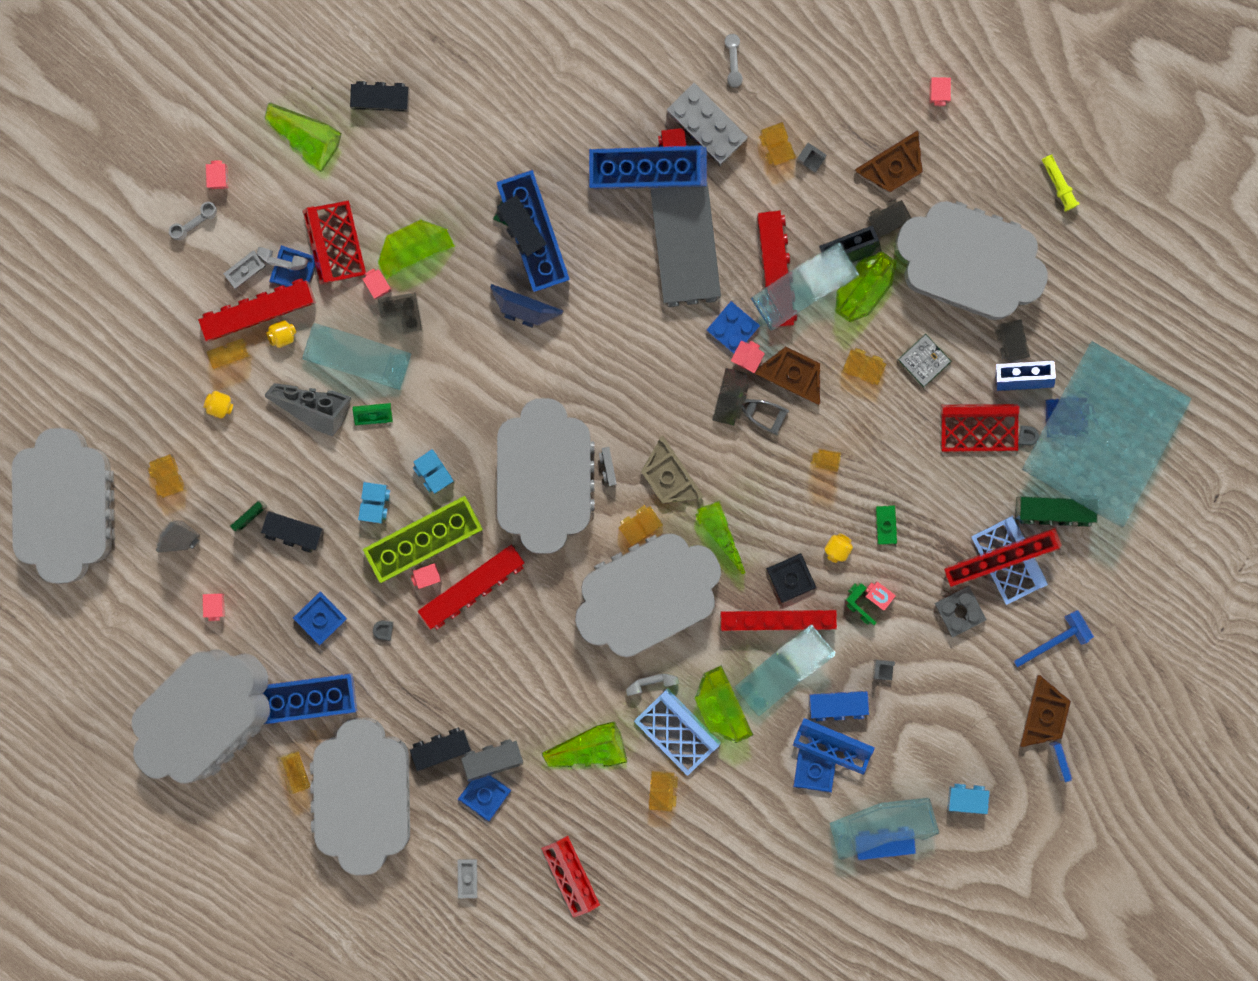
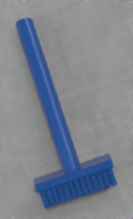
M1079 610L1064 616L1071 627L1070 629L1014 661L1016 666L1020 667L1073 635L1077 637L1081 645L1088 643L1089 640L1094 638Z

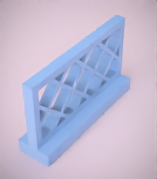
M1012 515L971 536L979 553L982 554L984 553L983 549L987 550V552L993 550L990 549L993 538L1004 541L1003 546H1005L1006 542L1013 543L1024 539V536ZM1002 525L1007 530L1005 539L994 536L996 529ZM982 535L991 537L988 548L981 546L977 538ZM1035 557L1023 561L1025 565L1023 573L1012 570L1013 565L1010 569L1003 568V570L1009 571L1006 582L998 580L996 577L997 571L990 573L1006 605L1048 585ZM1011 572L1022 576L1019 586L1008 583ZM1024 576L1031 578L1035 586L1030 589L1021 587ZM1007 585L1018 588L1016 596L1010 599L1005 594Z
M668 688L634 720L687 776L721 744ZM662 701L666 705V713H656V704ZM644 716H653V726H645L640 720ZM656 716H666V727L656 726ZM669 716L677 717L680 720V727H669ZM655 729L666 730V740H658L655 736ZM669 730H680V740H669ZM682 730H690L693 733V741L682 740ZM669 743H680V754H672L669 751ZM682 744H693V754H682ZM696 744H704L709 750L705 754H696ZM682 757H693V765L689 769L682 764Z

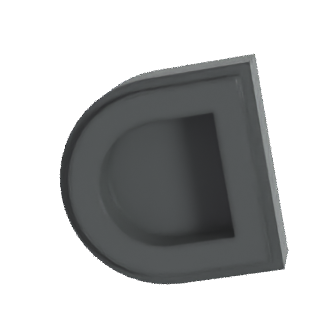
M1020 425L1018 445H1034L1039 439L1038 431L1034 427Z
M378 621L373 627L374 636L380 640L391 641L394 622Z

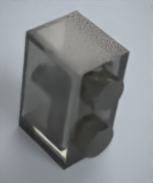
M896 199L886 204L887 208L883 210L877 208L869 213L870 217L867 218L870 226L873 225L878 239L902 227L912 218L903 200L898 202Z
M1022 319L997 325L998 329L995 330L997 341H1001L1002 348H999L1001 359H1005V363L1029 358L1030 354Z

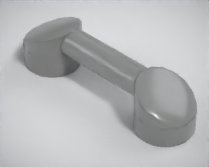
M729 34L724 42L730 54L731 73L728 75L727 83L730 87L737 88L742 84L743 80L741 73L738 72L737 48L739 47L740 39L735 34Z
M212 202L203 203L200 208L201 214L184 226L177 223L171 225L169 235L175 240H183L187 236L188 231L204 220H211L216 216V206Z
M258 247L257 255L267 264L291 270H301L307 267L308 260L303 257L294 256L292 262L274 258L272 257L273 251Z
M664 673L638 679L626 689L627 696L642 692L641 686L662 681L664 687L679 684V679L674 675Z

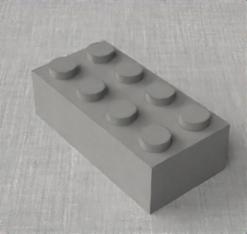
M695 83L667 109V113L681 128H684V131L699 146L707 148V154L719 166L732 156L748 139L735 123Z

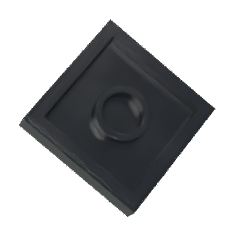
M802 553L766 568L781 603L817 588Z

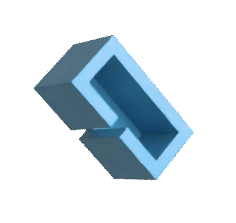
M433 449L413 461L415 464L413 469L419 477L421 475L424 477L426 482L423 484L429 493L433 491L436 494L454 482Z
M363 483L362 503H360L358 520L383 523V520L387 519L388 509L385 508V502L389 501L391 491L387 489V485Z
M954 783V787L949 786L947 809L957 812L988 814L990 791L985 790V786L974 785L973 788H966V784Z

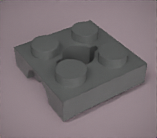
M970 586L934 603L952 638L987 620ZM956 603L966 608L964 616L966 620L956 617L954 613L957 607Z

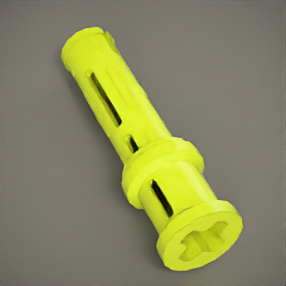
M1051 154L1041 159L1056 187L1057 197L1061 199L1065 207L1064 211L1067 212L1079 206L1080 203L1076 201L1072 193V187L1068 186L1053 155Z

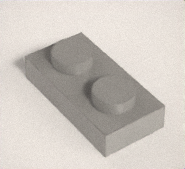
M253 250L223 274L232 286L237 289L266 267V265Z
M602 448L599 457L601 464L605 463L606 471L603 472L604 482H608L609 486L617 485L610 448Z
M458 859V898H477V859Z

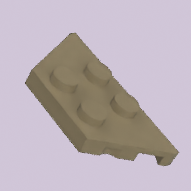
M661 436L641 473L662 503L703 498V494L664 436Z

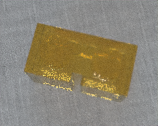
M783 122L761 130V135L758 137L762 147L766 146L768 151L765 155L769 165L772 164L775 168L796 159L792 145L788 141L789 137Z
M243 338L226 344L227 348L220 346L206 351L212 369L215 371L252 358L246 340Z
M859 348L851 349L841 372L856 378L859 377L861 380L877 386L886 367V363L883 362L884 359L876 355L869 357L865 355V351Z
M817 449L816 452L812 453L810 464H814L813 469L836 473L839 469L841 453Z
M173 454L149 462L150 467H148L151 478L155 477L157 483L155 489L158 496L168 498L186 491L181 474H178L179 469Z
M644 505L635 511L637 513L636 516L633 518L628 516L620 521L621 526L618 528L631 547L663 525L651 506L646 507Z
M291 751L276 757L282 774L287 775L283 778L290 794L310 788V782L299 751Z
M651 770L649 810L672 811V807H676L677 795H673V789L677 788L678 776H674V771Z

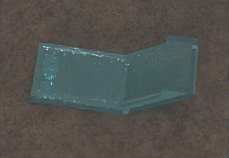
M837 243L795 267L750 299L769 329L774 330L816 300L846 285L859 276L840 244Z
M313 323L302 359L400 390L411 353Z
M809 625L735 685L734 688L759 717L799 682L823 666L836 653L816 629Z
M930 798L879 803L830 823L837 854L841 860L890 841L916 838L925 840L940 834Z

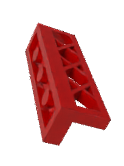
M569 836L542 847L543 854L573 918L588 913L600 906ZM549 849H554L556 858L551 855ZM559 867L563 869L564 875L560 874ZM567 884L571 886L572 893L568 891ZM575 901L579 903L581 907L580 911H577L576 906L574 904Z

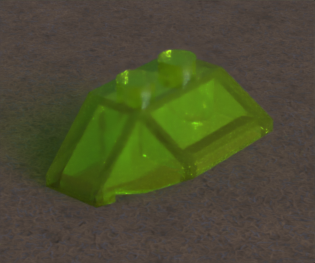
M420 219L386 236L378 263L385 278L388 279L455 247L447 229Z
M882 251L877 253V255L860 260L836 291L835 313L850 323L870 315L892 286L897 261Z
M722 665L705 672L694 699L709 732L734 743L753 736Z

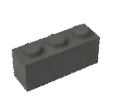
M511 739L502 741L501 745L493 747V745L482 748L483 751L475 753V751L467 752L461 758L468 782L523 765L517 741L512 742Z

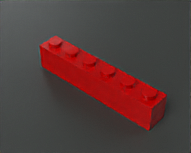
M781 210L758 213L757 219L770 328L794 326V321H797L796 310H792V302H795L794 291H790L789 284L793 283L792 272H788L787 264H790V254L785 251V245H788L787 234H783V226H786L785 215H781Z
M298 279L292 282V286L285 288V285L274 288L275 292L257 294L256 299L249 301V298L238 301L239 305L221 307L220 312L213 313V311L202 314L203 318L198 319L205 341L210 342L316 304L309 281Z
M1052 528L951 564L944 571L950 587L1057 550L1062 545L1056 529Z
M511 544L417 612L430 630L433 628L438 630L445 625V619L451 617V619L455 618L461 613L460 609L466 605L469 608L477 602L475 598L479 595L484 597L493 591L491 589L493 585L497 583L500 586L508 580L506 576L513 572L515 575L523 570L522 565L525 562Z
M837 610L720 611L721 631L837 629Z

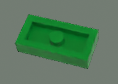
M391 403L352 407L355 426L393 422Z
M895 505L876 506L878 545L897 544Z

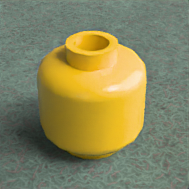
M286 320L270 325L268 332H266L272 346L275 345L277 348L293 343L294 334H296L294 325L292 323L289 324Z
M213 391L211 394L208 393L203 408H206L208 415L222 419L226 414L230 415L233 404L230 403L231 398L229 395Z
M841 533L831 536L824 548L828 555L827 558L834 563L846 561L853 549L852 540Z

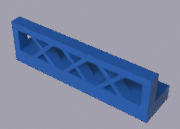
M805 718L798 728L792 745L864 775L869 759L875 749L873 746ZM800 735L807 737L810 743L804 744L799 742ZM817 745H826L828 750L823 752L819 750ZM835 752H843L846 758H838ZM857 758L864 761L863 766L855 765L853 759Z

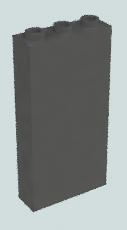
M708 182L705 187L650 189L663 303L668 304V307L679 306L680 302H687V305L699 304L698 300H706V303L717 302V298H721Z

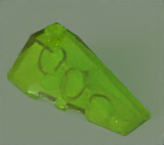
M271 102L268 103L264 119L279 135H284L291 142L289 145L293 149L296 148L303 155L301 158L306 163L322 172L338 149L342 133L324 122Z
M615 721L597 725L542 752L548 767H572L574 764H585V767H591V764H603V767H610L627 763L622 735Z

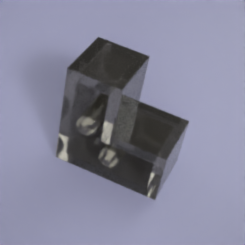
M416 292L378 299L381 318L401 317L404 335L424 332Z
M725 368L712 418L713 421L735 426L736 418H741L743 408H740V405L744 406L747 394L743 393H747L750 383L746 381L748 373Z

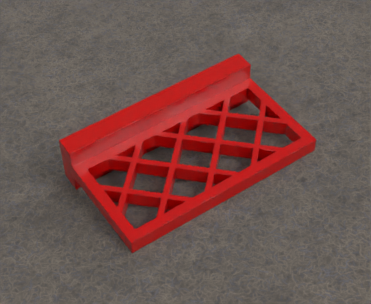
M349 200L305 208L303 215L320 285L365 276L366 270ZM340 206H345L347 214L344 219L334 213ZM325 210L330 214L326 222L319 219L317 211ZM332 216L341 221L337 230L328 225ZM343 224L350 227L351 233L348 237L339 232ZM325 227L334 232L330 241L323 237L322 232ZM336 235L346 240L341 248L332 243ZM348 242L355 246V252L352 256L343 250ZM329 246L339 251L335 259L327 255ZM341 253L350 258L346 267L337 262ZM352 261L359 264L360 272L353 273L348 269ZM334 264L343 269L340 276H332L331 269Z
M941 404V451H1018L1020 406L1018 404ZM946 417H954L959 423L950 430L946 426ZM968 417H973L978 422L971 430L963 424ZM987 417H993L997 421L990 430L982 423ZM1006 417H1014V425L1008 430L1001 422ZM1000 424L1007 432L998 439L992 431ZM960 425L968 431L961 440L953 433ZM979 425L988 431L980 440L972 433ZM952 434L959 442L953 447H946V439ZM971 434L977 442L972 447H967L963 441ZM991 434L997 441L991 447H986L982 441ZM1010 434L1014 438V446H1005L1001 441Z

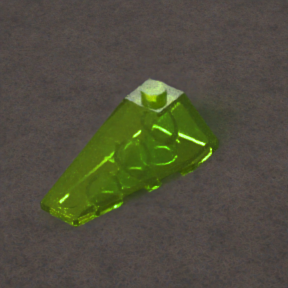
M720 501L697 509L698 513L695 516L698 524H703L705 530L739 572L745 574V569L735 547L733 536L728 528V522Z

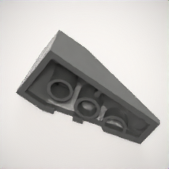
M274 383L265 393L267 399L314 430L332 437L341 427L351 401V397L335 391L327 390V393L316 392L315 388H310L308 391L298 389L297 386Z
M171 520L159 535L156 551L162 553L189 550V548L193 549L200 541L198 540L200 534L184 521Z

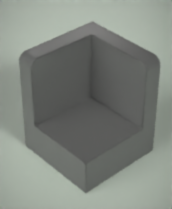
M807 143L796 161L811 171L816 172L827 155L810 143Z
M874 659L873 679L892 680L895 662Z

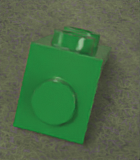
M854 583L848 590L850 594L845 598L848 602L846 606L853 613L857 610L862 615L860 619L865 624L869 625L871 623L875 625L876 622L854 603L867 587L862 583L858 585Z

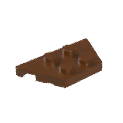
M918 130L855 169V172L889 193L920 175L923 169Z
M785 346L760 365L756 372L753 373L818 406L820 405V363Z
M1038 674L1033 688L1020 747L1062 739L1071 701Z

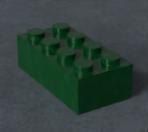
M1016 497L1015 520H1020V524H1034V521H1039V525H1053V522H1058L1059 526H1073V522H1077L1078 526L1092 527V523H1097L1098 500Z

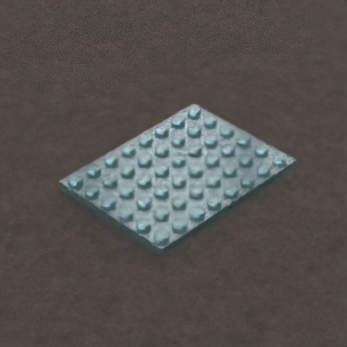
M1091 341L1022 470L1118 526L1124 527L1192 398Z

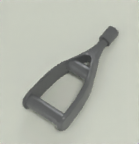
M723 391L720 397L735 403L752 422L774 435H779L778 431L786 414L789 413L788 409L764 400L740 399L733 397L732 394ZM744 403H749L747 409L745 410L743 406ZM758 403L768 404L780 409L771 429L761 425L752 418Z

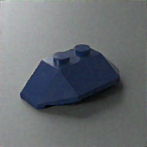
M494 284L490 286L501 312L505 314L504 318L511 321L519 319L523 321V325L533 328L534 325L540 326L563 315L564 311Z

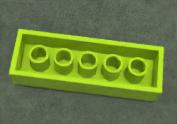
M463 496L362 550L379 582L383 583L484 529L467 497Z

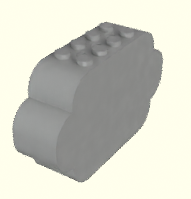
M958 201L956 203L939 202L926 213L925 217L909 219L899 230L894 248L899 260L907 264L904 275L905 281L914 292L991 320H1000L1015 311L1018 305L1029 304L1043 293L1048 279V272L1045 265L1035 258L1038 249L1035 237L1028 230L1021 228V224L1013 221L1006 223L1000 216H987L985 211L974 208V210L968 209L966 204Z
M554 399L531 400L522 409L521 418H512L505 421L497 434L498 522L507 532L520 534L524 546L534 553H554L560 550L566 543L568 534L579 533L587 527L591 511H594V499H591V492H594V480H591V473H594V461H591V454H594V441H591L588 427L579 419L568 418L565 408Z
M65 428L48 429L39 435L35 448H27L20 451L12 463L13 550L17 558L22 562L36 564L39 575L50 583H72L82 579L88 571L89 563H98L109 555L112 540L115 539V530L112 528L115 512L114 509H111V502H114V490H111V482H114V471H111V464L107 455L98 449L88 448L85 438L77 431Z
M655 534L645 539L646 543L642 546L637 543L628 548V553L622 555L620 552L611 557V562L605 564L603 561L595 565V570L590 572L583 580L582 594L585 601L578 607L575 615L576 625L583 638L594 645L608 643L613 652L620 656L629 657L706 618L712 612L715 602L711 588L718 583L721 576L719 562L710 549L699 545L688 547L685 540L675 534H664L659 537Z
M217 649L208 652H197L191 655L133 714L132 728L139 738L134 746L133 755L138 767L151 778L171 776L180 783L202 780L217 774L221 770L220 766L224 762H229L234 757L233 753L237 749L241 750L247 745V740L250 737L256 736L261 731L260 727L269 717V702L263 694L268 685V674L265 667L256 657L250 654L230 656L227 652Z
M353 718L339 728L336 737L322 742L314 752L313 761L310 763V774L314 775V781L310 783V792L314 794V800L311 801V813H314V819L311 821V832H315V842L319 850L329 856H338L339 863L346 872L353 875H369L381 868L386 861L387 855L396 854L401 851L410 837L409 752L402 740L397 737L386 736L383 726L377 720L372 718Z

